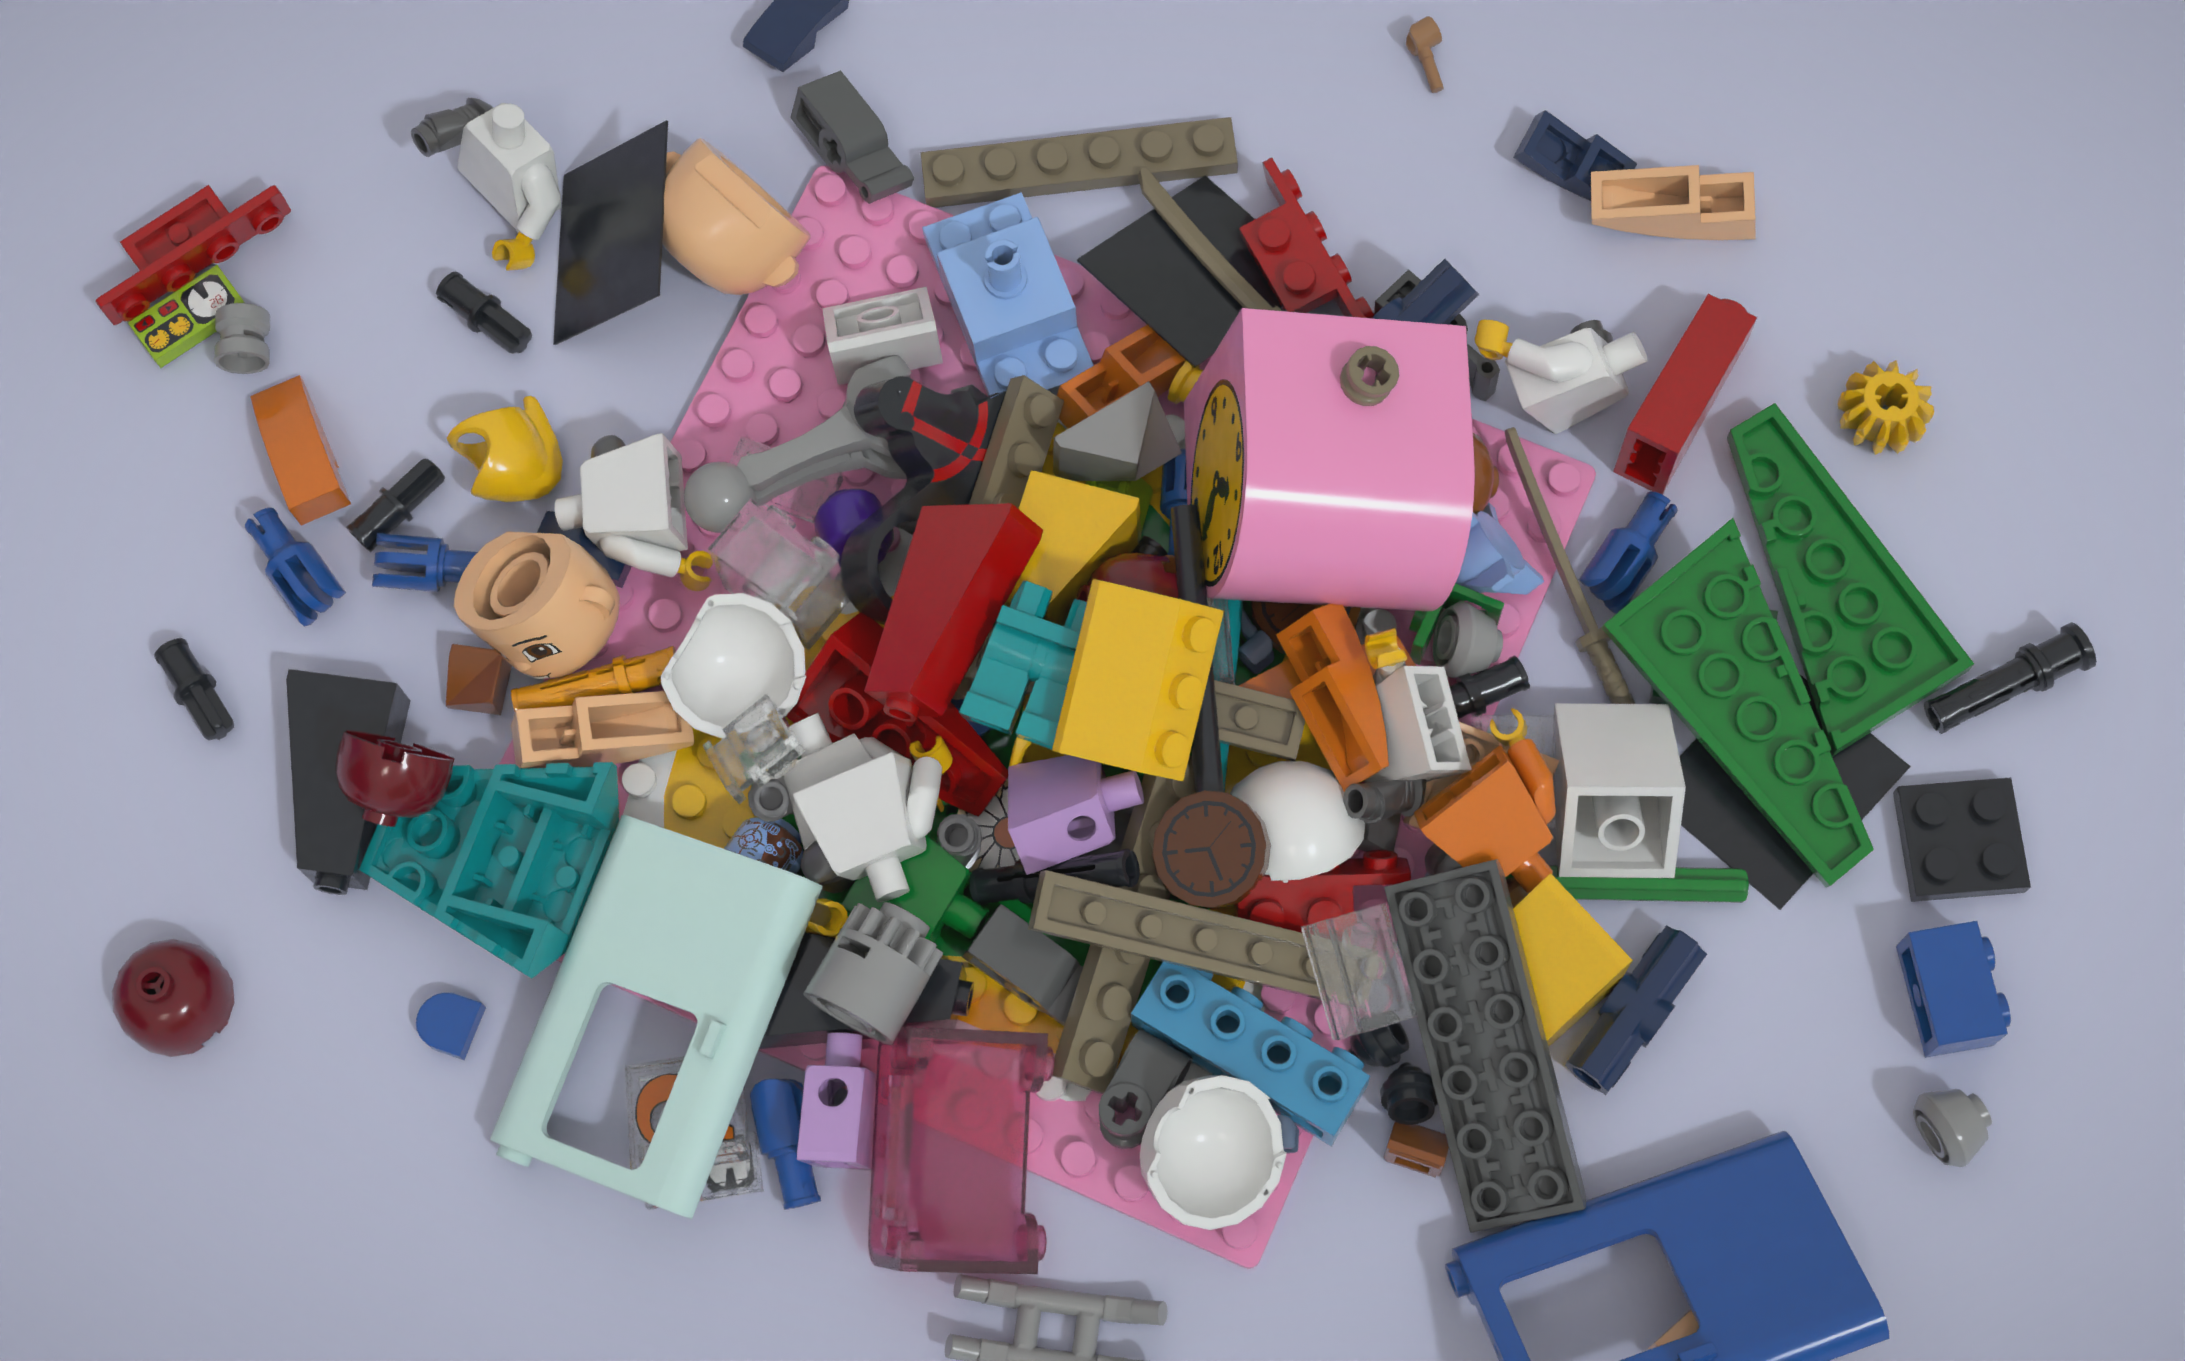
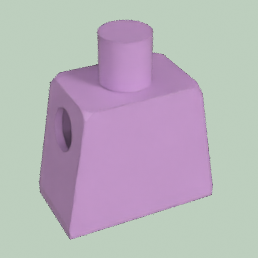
M1070 755L1008 767V831L1026 875L1109 845L1115 839L1114 811L1144 803L1143 790L1136 771H1128L1106 777L1101 763Z
M827 1033L825 1065H807L797 1160L815 1167L874 1170L877 1074L867 1068L860 1067L862 1035ZM847 1086L848 1093L846 1099L840 1105L835 1106V1093L841 1087Z

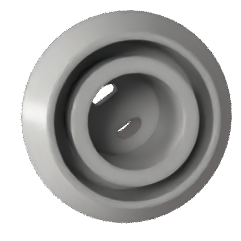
M1463 601L1455 603L1442 612L1435 627L1432 649L1436 665L1445 667L1447 677L1456 678L1467 673L1482 672L1491 663H1495L1499 659L1503 648V635L1497 629L1493 618Z
M1959 1089L1923 1093L1919 1095L1913 1109L1914 1120L1923 1139L1933 1154L1945 1165L1966 1166L1988 1140L1986 1127L1992 1124L1991 1116L1984 1103L1974 1093L1967 1096Z

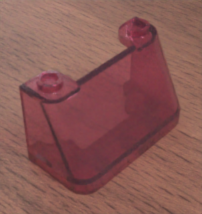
M902 1027L892 1045L879 1042L868 1225L869 1256L874 1266L902 1272L1038 1274V1261L1044 1258L1046 1252V1231L1043 1225L1037 1224L1034 1214L1025 1212L1030 1093L1040 1091L1044 1081H1050L1054 1070V1054L1052 1048L1048 1046V1033Z

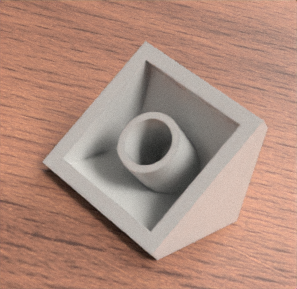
M927 287L822 308L828 349L838 385L849 383L857 369L893 355L900 356L910 370L943 363Z

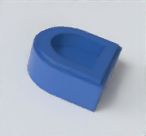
M454 993L436 994L427 999L420 1007L416 1018L417 1032L420 1038L432 1049L465 1060L486 1007L481 1002Z

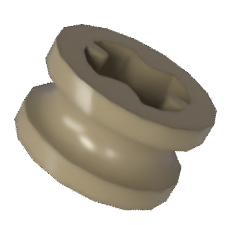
M1377 346L1360 348L1342 368L1340 375L1341 388L1344 394L1356 404L1361 406L1380 404L1397 384L1399 378L1398 364L1394 357ZM1366 367L1372 368L1377 372L1372 386L1361 380Z

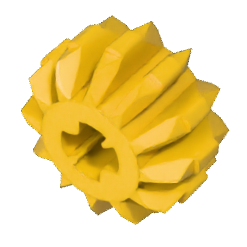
M1897 360L1890 362L1885 372L1873 361L1866 366L1863 374L1855 372L1849 377L1845 385L1846 391L1841 393L1837 405L1838 409L1845 412L1840 419V429L1857 430L1853 437L1854 446L1863 443L1867 439L1872 442V449L1875 455L1883 451L1886 443L1898 454L1905 450L1909 441L1916 443L1922 439L1926 432L1925 424L1929 423L1934 415V406L1927 403L1932 395L1931 386L1915 385L1919 377L1918 369L1908 372L1905 376L1899 373ZM1884 405H1886V406H1888L1889 408H1888L1887 410H1885V409H1883L1882 407H1883Z

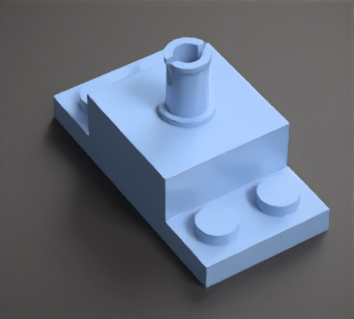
M1022 192L922 227L925 241L988 396L1006 391L1010 379L1025 375L1057 396L1060 385L1094 366L1077 327L1075 304L1039 218H1032Z

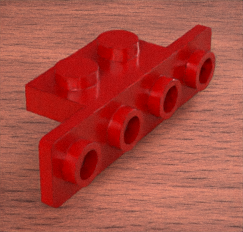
M1272 157L1262 162L1266 182L1280 206L1243 225L1239 229L1242 239L1283 310L1286 312L1308 313L1334 299L1344 316L1373 318L1374 314L1366 299L1362 296L1355 300L1347 287V284L1352 282V279L1340 255L1337 253L1330 257L1322 244V241L1326 240L1327 236L1314 211L1305 214L1297 200L1302 197V193L1291 171L1286 169L1280 172Z
M207 185L120 241L140 271L98 297L95 302L113 325H117L122 321H131L148 310L150 303L167 292H175L194 279L195 274L210 264L221 263L231 258L238 251L239 246L257 234H266L276 229L282 223L284 217L291 212V209L277 186L272 185L229 213L212 188Z
M1372 850L1365 852L1363 858H1349L1328 872L1301 880H1289L1287 883H1284L1283 880L1271 881L1270 875H1264L1262 880L1258 881L1256 887L1250 891L1251 893L1241 902L1237 903V917L1333 941H1354L1353 886L1394 885L1410 881V866L1407 858L1398 857L1396 852Z

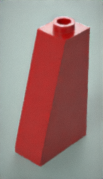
M1710 294L1706 296L1629 425L1613 471L1614 473L1652 492L1664 494L1744 349L1756 322V316L1748 313L1741 304L1734 300L1719 299Z
M1012 503L922 506L864 692L884 705L883 711L890 717L901 721L913 722L916 721L917 716L942 717L995 623L1002 605H1005L1043 534V529Z

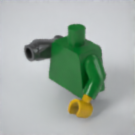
M955 814L944 818L939 824L936 842L926 835V850L921 854L900 862L910 891L898 898L884 901L910 912L930 927L925 939L933 943L938 939L945 925L973 940L980 932L990 913V910L964 895L969 887L970 875L972 874L969 869L975 863L981 851V829L972 818L964 814ZM868 876L855 881L842 904L825 898L816 900L817 903L830 908L831 919L825 926L809 921L808 926L814 932L826 936L838 935L854 906H857L858 903L863 904L869 909L874 907L880 910L884 902L876 901Z

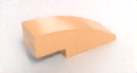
M1699 165L1591 172L1592 224L1624 232L1679 239H1756L1754 172L1700 175Z
M665 691L575 697L572 706L516 709L511 723L515 762L520 768H546V763H569L572 767H593L594 762H613L614 764L668 753L693 746L694 744L692 726L673 710Z

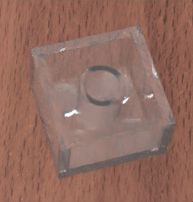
M750 499L709 546L708 551L724 589L731 594L745 593L771 602L792 621L803 647L810 650L850 602L842 583L843 575L838 563L840 556L821 538L814 536L809 541L795 531V522L778 507L770 505L766 510L753 499Z

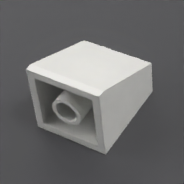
M1555 703L1551 757L1559 760L1553 776L1559 877L1674 878L1686 786L1669 704Z

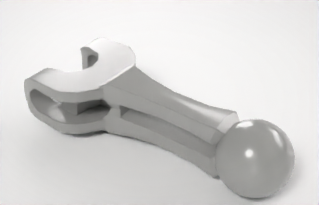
M893 355L857 369L848 383L843 408L805 434L767 451L741 457L737 466L732 463L717 461L699 467L688 479L684 490V504L690 518L707 531L725 533L742 526L749 519L752 512L773 498L809 481L828 475L867 468L888 478L907 479L905 473L892 458L887 440L866 433L859 426L854 415L856 398L866 386L898 376L910 378L912 372L900 356Z

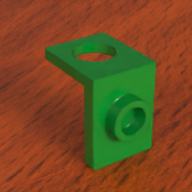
M1455 583L1449 597L1438 609L1434 611H1415L1409 630L1417 633L1412 644L1410 657L1415 664L1420 665L1434 634L1438 619L1444 609L1457 602L1468 601L1485 609L1486 611H1480L1493 618L1498 626L1504 603Z

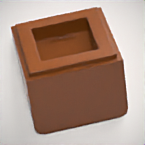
M1394 1122L1383 1158L1386 1159V1162L1436 1178V1176L1441 1174L1449 1149L1446 1134L1417 1124L1405 1125Z

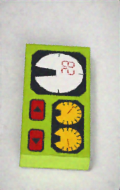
M215 265L129 321L128 324L154 361L162 368L217 332L215 329V313L218 308L223 305L245 302L219 266Z

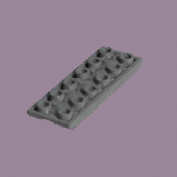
M1498 859L1384 887L1470 1233L1585 1209V1189L1505 874Z

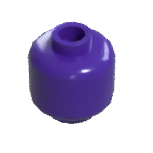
M864 489L836 491L819 507L814 517L815 532L827 557L835 566L841 568L842 552L851 533L882 506L878 498ZM893 529L888 532L882 541L878 553V564L884 560L894 541Z

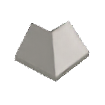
M1149 381L1054 437L1053 473L1056 477L1072 481H1136L1182 453L1156 392Z

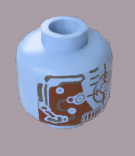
M758 817L745 820L724 848L725 850L797 874L801 869V859L804 853L800 845L802 842L800 834L791 824L783 819L766 822Z

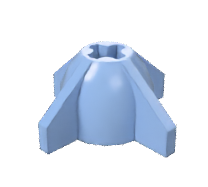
M1488 502L1484 511H1480L1477 514L1472 512L1468 544L1456 584L1479 593L1499 592L1524 595L1529 594L1544 582L1543 576L1523 559L1513 539L1499 524L1495 507Z

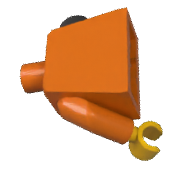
M1510 708L1518 721L1517 729L1511 734L1500 733L1494 720L1491 719L1490 721L1491 732L1497 741L1505 746H1510L1507 753L1499 745L1472 766L1470 771L1462 774L1414 812L1420 830L1434 843L1428 849L1425 856L1426 871L1430 876L1498 859L1505 877L1511 874L1524 891L1530 893L1550 873L1553 874V870L1538 853L1554 838L1547 826L1556 814L1553 776L1532 739H1525L1527 724L1518 710Z

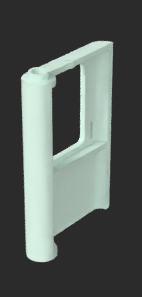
M621 815L491 1134L490 1140L500 1144L496 1155L529 1167L532 1158H536L664 1210L692 1219L823 886L789 871L627 815ZM610 984L694 1014L697 1018L696 1030L641 1166L633 1170L549 1137L546 1129L602 989Z

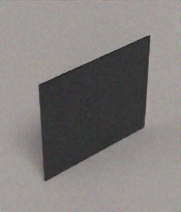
M667 120L564 174L553 345L564 342L660 296L668 139Z
M1206 175L1174 195L1172 199L1234 269L1272 308L1275 306L1281 308L1279 301L1241 237L1239 228L1255 220V218ZM1155 209L1077 259L1078 263L1194 368L1214 354L1243 308L1188 249Z
M1800 675L1811 701L1809 703L1820 729L1823 730L1808 682ZM1871 733L1832 756L1843 784L1847 785L1861 820L1911 767ZM1696 738L1679 756L1686 786L1681 826L1730 868L1746 870L1749 884L1781 910L1812 876L1813 872Z

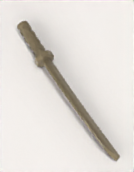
M1141 167L1138 178L1142 194L1188 249L1243 308L1283 311L1278 306L1272 308L1202 234L1150 170L1146 167Z
M1514 427L1506 429V442L1557 571L1585 633L1584 636L1578 638L1575 642L1579 652H1587L1611 704H1635L1625 679L1622 678L1619 666L1615 663L1614 655L1611 649L1608 648V642L1611 639L1602 628H1598L1575 576L1517 431Z

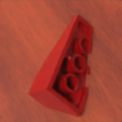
M860 612L830 635L806 671V679L798 702L786 717L795 724L819 713L832 743L851 734H855L858 739L874 737L902 756L910 759L913 766L916 761L910 752V744L920 741L925 752H928L936 745V736H941L953 760L949 769L941 776L939 798L979 817L1007 781L1008 770L967 720L962 718L958 709L951 701L942 717L917 716L916 721L907 722L895 719L884 713V705L864 692L884 628Z

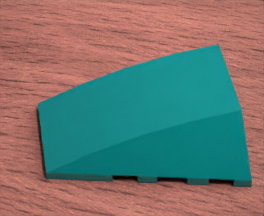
M594 762L593 767H572L569 763H546V768H520L516 764L495 765L494 769H474L470 765H453V772L446 792L431 811L415 818L398 817L396 827L377 825L359 870L532 979L566 953L619 823L617 766L613 762Z

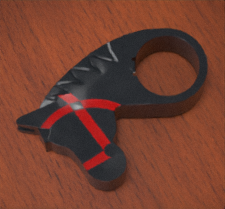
M898 376L866 386L858 394L854 405V415L859 426L866 433L887 440L892 458L907 478L906 485L900 492L863 521L851 533L846 541L841 557V578L849 600L859 612L873 619L878 624L885 625L893 601L885 591L878 573V553L882 541L894 527L903 529L911 535L914 534L922 506L969 505L1006 391L986 396L974 385H968L951 391V394L946 395L935 392L909 377Z

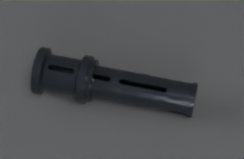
M2073 622L2061 627L2059 635L2036 646L2028 643L2019 648V651L2015 654V659L1943 695L1924 702L1926 716L1936 731L1938 730L1940 734H1943L1960 725V723L1974 716L1976 717L2023 692L2025 693L2031 689L2036 692H2044L2054 686V680L2078 668L2086 671L2095 667L2097 661L2094 648L2088 636L2077 624Z

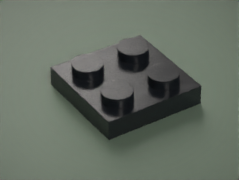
M2011 777L1898 786L1895 789L1893 797L1911 902L2025 893L2031 888Z

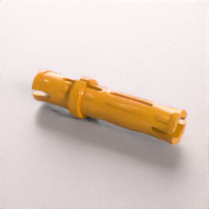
M670 646L653 653L628 659L625 655L613 657L612 663L602 665L601 667L583 670L534 685L514 688L511 690L514 711L516 709L572 706L575 697L630 694L661 685V675L672 656L676 653V649L674 646Z

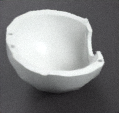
M745 593L716 594L706 599L689 632L663 671L661 685L673 710L694 729L722 739L753 737L778 725L797 704L806 679L804 647L794 629L792 621L771 602Z
M1277 761L1259 767L1237 783L1230 792L1233 796L1249 804L1265 822L1271 843L1269 866L1265 875H1270L1271 881L1283 880L1284 883H1287L1289 880H1301L1328 872L1351 858L1364 840L1365 822L1360 819L1351 818L1348 815L1343 802L1345 792L1331 770L1304 761Z
M1208 1075L1183 1081L1164 1096L1148 1120L1140 1149L1141 1175L1152 1196L1162 1209L1183 1225L1213 1230L1239 1224L1263 1207L1280 1181L1287 1154L1283 1149L1281 1122L1268 1100L1270 1097L1249 1081L1224 1075Z

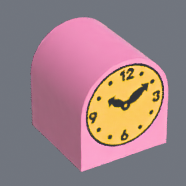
M1242 308L1184 401L1187 505L1199 506L1207 598L1327 605L1331 603L1345 607L1434 611L1438 609L1449 597L1459 576L1468 544L1474 502L1475 466L1466 326ZM1365 346H1377L1386 350L1394 357L1399 368V378L1396 386L1382 403L1375 406H1361L1352 402L1344 394L1340 384L1342 368L1358 349ZM1366 367L1361 380L1372 386L1377 372L1372 368Z

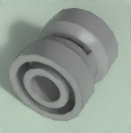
M232 303L218 308L215 313V329L220 334V341L216 343L214 351L216 366L224 371L238 374H253L267 369L270 360V349L264 342V337L270 331L269 312L260 306L247 303Z

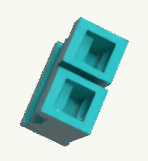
M1023 581L1014 595L1010 607L1004 605L1001 607L997 623L959 714L964 719L1011 735L1030 682H1034L1025 711L1022 713L1015 733L1020 739L1052 750L1087 602L1074 599L1064 626L1044 620L1053 592L1037 584Z

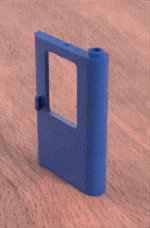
M1786 1131L1769 1135L1586 1201V1208L1583 1210L1530 1220L1452 1248L1454 1261L1445 1264L1446 1273L1456 1297L1460 1298L1466 1295L1470 1303L1476 1306L1499 1361H1531L1500 1293V1289L1504 1284L1643 1234L1652 1235L1659 1242L1695 1316L1699 1329L1692 1335L1619 1361H1830L1890 1339L1889 1328L1883 1309L1799 1149Z

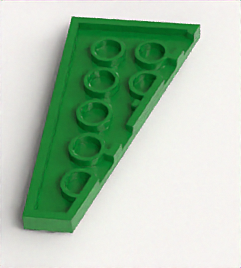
M1776 403L1730 429L1727 441L1824 733L1832 749L1830 750L1831 754L1834 756L1967 673L1974 663Z
M1732 518L1603 624L1601 628L1827 888L1871 853L1874 848L1847 785L1843 784L1830 753V750H1832L1824 730H1821L1809 703L1811 701L1777 619H1774L1760 588V579L1754 565H1751L1740 541V532L1734 518Z

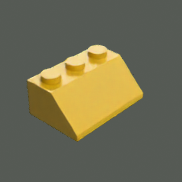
M1093 579L1052 751L1140 773L1184 781L1224 611L1182 599Z

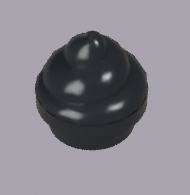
M1385 1009L1378 1014L1374 1011H1369L1357 1019L1355 1033L1350 1038L1351 1048L1348 1052L1370 1066L1388 1068L1400 1062L1401 1054L1409 1050V1041L1404 1028L1391 1011Z
M1409 1062L1402 1063L1398 1069L1394 1070L1383 1083L1380 1090L1382 1106L1388 1111L1389 1117L1400 1124L1414 1125L1429 1120L1434 1115L1435 1106L1438 1104L1431 1075Z

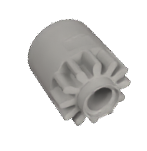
M887 902L883 903L880 910L874 907L869 909L863 904L858 903L857 906H854L845 924L840 929L803 994L811 1003L836 1020L874 1040L892 1045L929 981L943 952L936 948L937 945L925 939L930 927L910 912Z

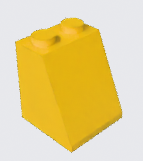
M1031 470L1019 510L1041 527L1043 534L1004 606L1010 607L1012 599L1022 582L1028 581L1053 592L1044 620L1064 626L1073 600L1077 598L1080 587L1087 585L1092 573L1108 558L1121 553H1131L1139 544L1141 539L1140 498Z
M1551 873L1513 908L1548 1047L1614 990L1633 961Z

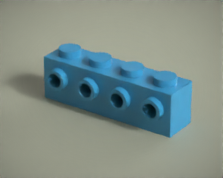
M1163 962L1131 1012L1132 1026L1138 1030L1142 1029L1191 1056L1193 1058L1192 1063L1212 1075H1224L1251 1082L1270 1097L1268 1100L1275 1113L1289 1117L1298 1127L1332 1147L1368 1086L1370 1075L1362 1071L1365 1066L1364 1063L1342 1048L1334 1047L1332 1052L1311 1041L1314 1034L1298 1021L1289 1017H1283L1280 1022L1261 1011L1263 1003L1244 989L1233 987L1231 992L1211 981L1214 976L1212 973Z

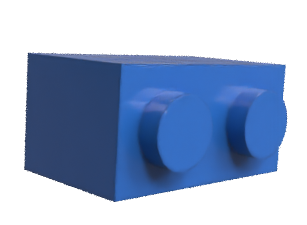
M1978 921L1909 932L1897 944L1896 949L1925 1058L1994 1046L2008 1034L2006 1027H2009L2011 1023L2009 1005L2005 995L2002 992L1997 993L1991 973L1995 969L1993 946L1987 936H1981Z

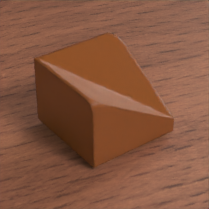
M452 644L448 662L446 707L501 715L512 666L494 649Z

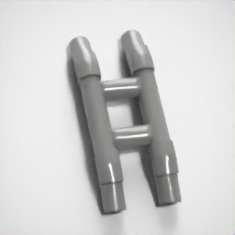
M959 1274L954 1284L953 1292L955 1298L998 1307L1018 1308L1013 1344L949 1334L945 1344V1357L961 1361H1143L1095 1355L1100 1319L1127 1324L1164 1325L1167 1319V1305L1164 1301L1096 1295ZM1041 1311L1077 1316L1072 1352L1036 1347Z

